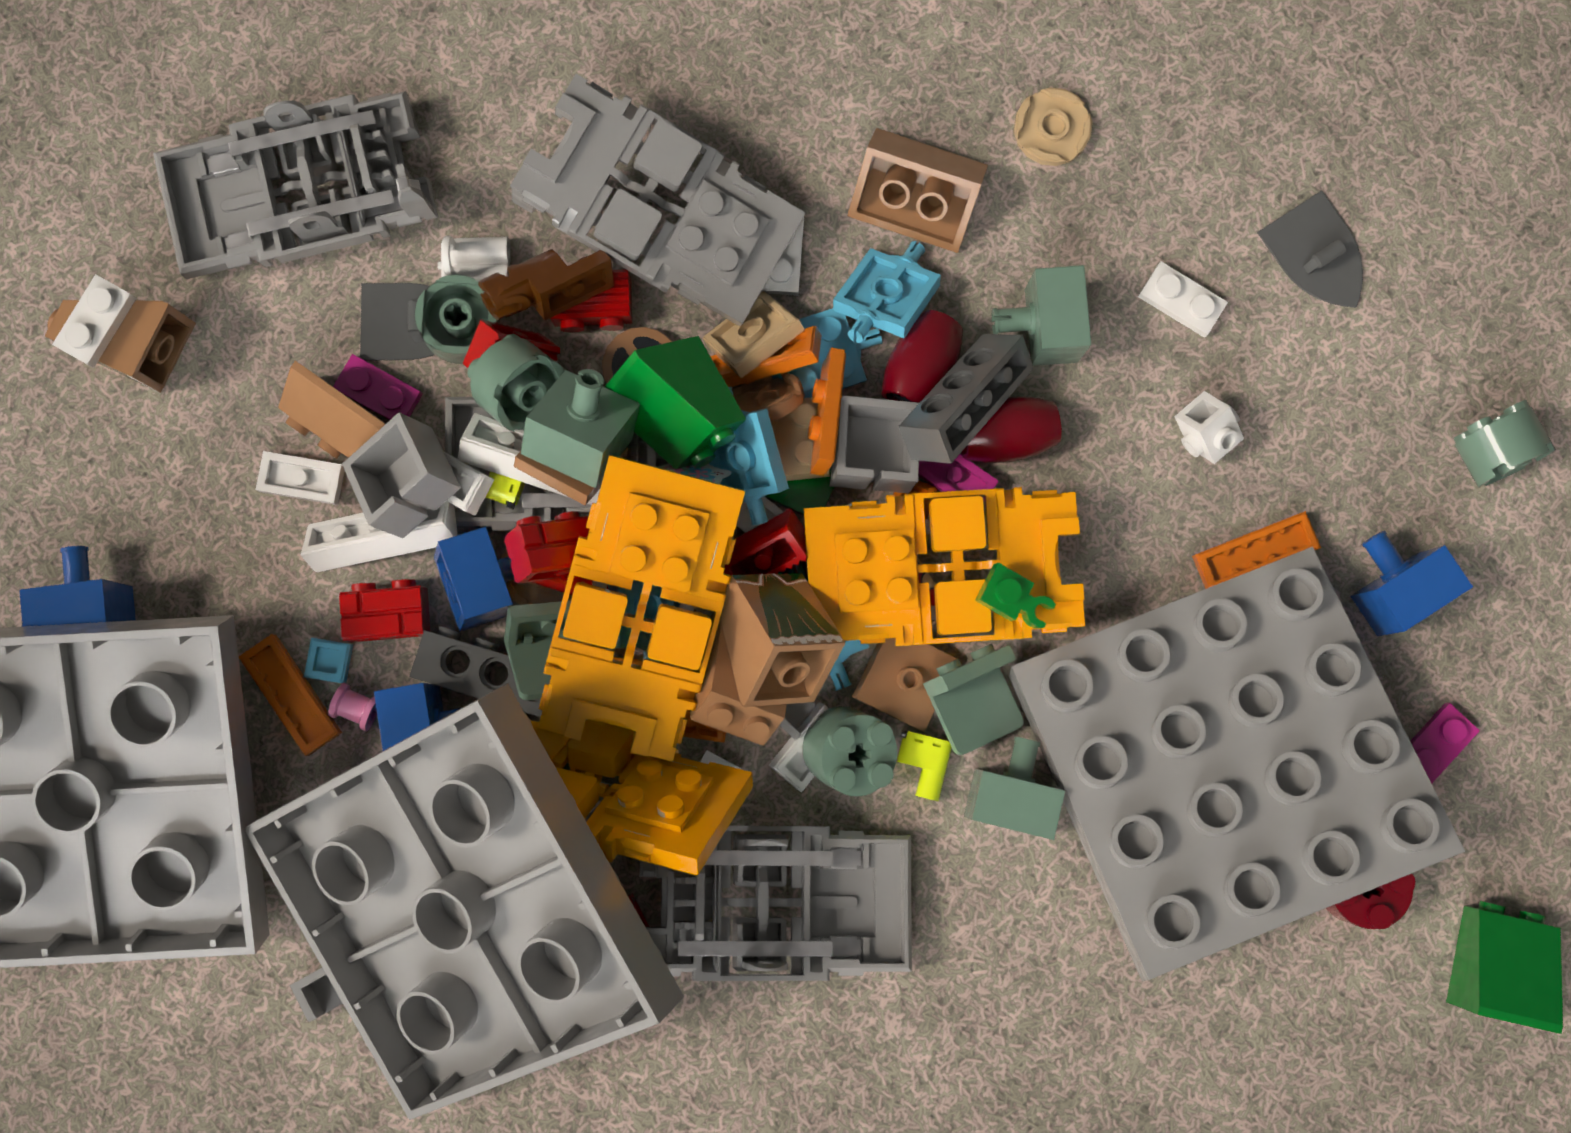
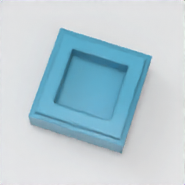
M311 638L304 677L346 683L353 644Z

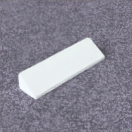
M474 413L460 439L458 459L461 462L566 496L514 467L515 456L521 451L523 430L510 431L497 420ZM600 489L587 504L597 503Z
M445 501L435 511L427 508L426 511L429 516L404 538L369 526L364 513L309 524L300 555L315 572H322L435 548L438 541L458 535L455 508L448 501Z

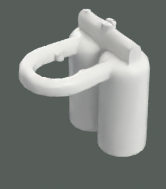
M445 236L441 243V262H438L437 265L438 270H441V277L464 275L480 281L497 272L509 276L507 271L511 261L509 237L453 239L452 236Z

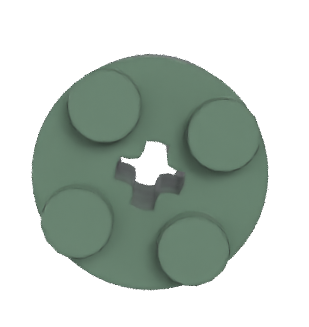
M464 275L443 276L436 280L426 291L424 290L417 300L415 308L417 328L430 351L444 361L463 364L481 319L500 324V320H496L483 303L480 294L485 291H482L478 286V281ZM458 314H463L466 321H461L460 326H454L452 321L457 320Z
M509 334L503 340L489 347L480 358L473 360L468 367L467 374L471 379V393L475 402L506 429L515 432L514 430L524 431L527 415L561 376L564 369L530 341L520 338L518 335Z
M1527 400L1510 406L1503 411V415L1493 420L1488 416L1476 421L1467 427V431L1453 438L1456 443L1455 447L1478 488L1483 485L1492 484L1524 469V466L1530 464L1534 458L1538 462L1556 451L1538 416Z
M838 706L824 711L818 716L820 719L814 726L808 728L803 740L804 762L809 771L822 783L842 794L855 797L871 794L891 783L897 760V744L893 731L888 724L855 708Z

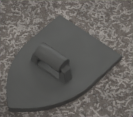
M1323 191L1318 192L1257 232L1280 267L1299 288L1309 295L1330 304L1343 307H1357L1363 282L1362 260L1359 248L1349 228Z
M361 283V359L365 361L416 360L434 355L423 340L415 321L417 300L422 292L426 291L430 286L417 283ZM458 314L457 320L452 321L454 326H460L461 321H466L463 314Z

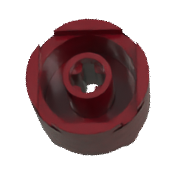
M1411 873L1326 909L1337 919L1365 929H1387L1400 920L1410 907L1413 890L1416 885L1415 877Z

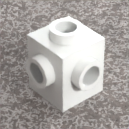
M1205 391L1174 416L1184 436L1181 442L1185 449L1194 457L1201 455L1213 464L1218 462L1244 439L1238 425L1240 418L1236 411L1230 405L1223 403Z

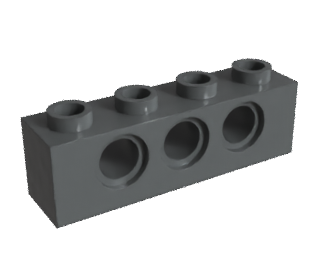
M982 334L899 425V429L911 460L951 464L1033 370L1023 335Z
M438 626L436 634L424 630L409 677L476 698H481L508 683L523 711L541 717L542 710L538 709L541 699L523 700L520 698L509 657L498 653L499 644L476 638L475 645L459 641L462 633ZM464 651L469 656V667L463 673L458 674L452 668V659L455 654ZM503 663L508 669V678L503 684L496 686L490 679V670L495 664Z

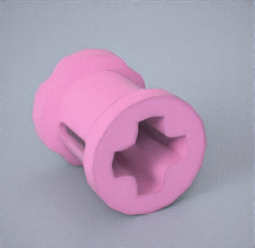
M342 683L330 702L328 716L333 718L338 716L358 723L361 730L368 731L377 716L375 696L372 698L352 691L350 685Z

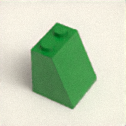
M699 336L634 350L605 386V388L640 403L634 432L675 470L690 465L697 469L709 464L716 457L714 452L719 447L731 442L736 437L734 431L746 420Z
M1479 901L1478 909L1464 906L1446 1002L1477 1015L1562 1034L1561 928L1546 925V916L1520 910L1518 918L1504 915L1506 907Z

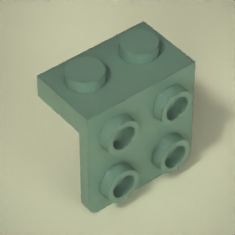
M568 600L562 625L558 636L565 639H569L563 636V630L571 600ZM562 601L508 606L504 642L518 694L523 700L541 699L544 685L550 683L551 675L544 674L543 672Z
M991 643L971 652L970 655L973 661L961 665L959 659L936 668L939 674L938 677L923 683L951 747L957 755L967 754L1021 728L1023 725V717L1000 669L1001 666L1016 660L1010 645L995 650Z

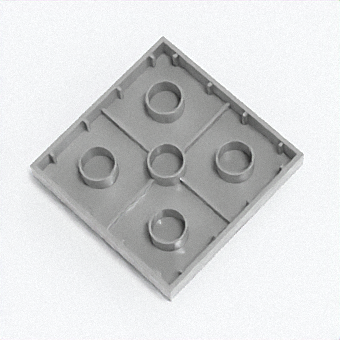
M1313 547L1011 666L1009 677L1037 742H1041V752L1057 788L1065 790L1063 798L1065 807L1142 982L1465 852Z
M234 615L0 628V968L256 954L270 935L262 861L245 833V827L255 822L257 817Z
M508 683L245 827L246 835L409 1120L659 1024L684 998L660 950L645 928L622 887L616 872L609 864L578 809L574 797L568 791L533 729L530 719L524 713Z

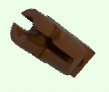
M550 249L520 264L508 266L509 276L497 272L478 281V286L482 291H485L480 294L483 303L496 320L510 317L534 306L546 321L614 287L611 258L602 250L583 257L567 266L553 249Z

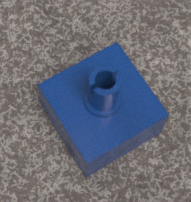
M486 527L438 541L434 560L459 632L506 617L508 606L513 605L506 586V582L515 580L511 568L512 560L509 556L497 560Z
M1385 530L1361 544L1382 574L1378 579L1350 597L1377 636L1405 632L1473 588V585L1445 545L1417 553L1407 560H1403L1386 535Z
M86 546L63 547L60 549V553H62L64 584L19 590L22 627L135 621L133 586L105 579L90 580L89 548Z
M418 683L374 691L383 751L461 709L444 711L440 686L434 684Z

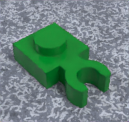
M1000 563L993 564L975 599L976 602L1009 621L1016 620L1019 613H1021L1024 622L1036 629L1044 628L1046 625L1044 621L1036 617V607L1041 605L1049 610L1054 609L1056 606L1055 602L1047 596L1033 597L1029 593L1035 583Z

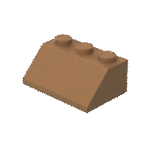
M876 128L866 149L847 216L958 253L988 165Z
M294 361L290 367L278 406L280 410L289 415L285 423L304 436L309 431L321 438L317 446L336 459L341 453L349 458L386 425L297 361Z

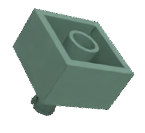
M1084 265L1037 268L1034 270L1025 288L1026 307L992 308L993 334L1028 331L1032 366L1078 363L1091 346Z
M585 369L579 371L578 375L565 370L527 415L520 454L591 487L597 488L603 480L609 455L620 457L632 441L640 403L602 387L604 379L597 371Z
M1015 736L1008 772H1003V775L974 769L964 817L1054 840L1065 790L1035 783L1036 779H1032L1038 747H1040L1041 742Z

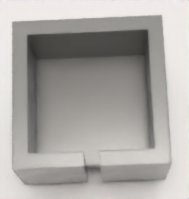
M842 396L835 461L830 467L829 486L865 490L869 483L872 482L873 490L909 493L918 482L919 460H911L899 425L919 403Z
M400 412L342 463L369 526L400 538L407 536L429 516L426 511L427 508L435 511L461 488L433 429Z

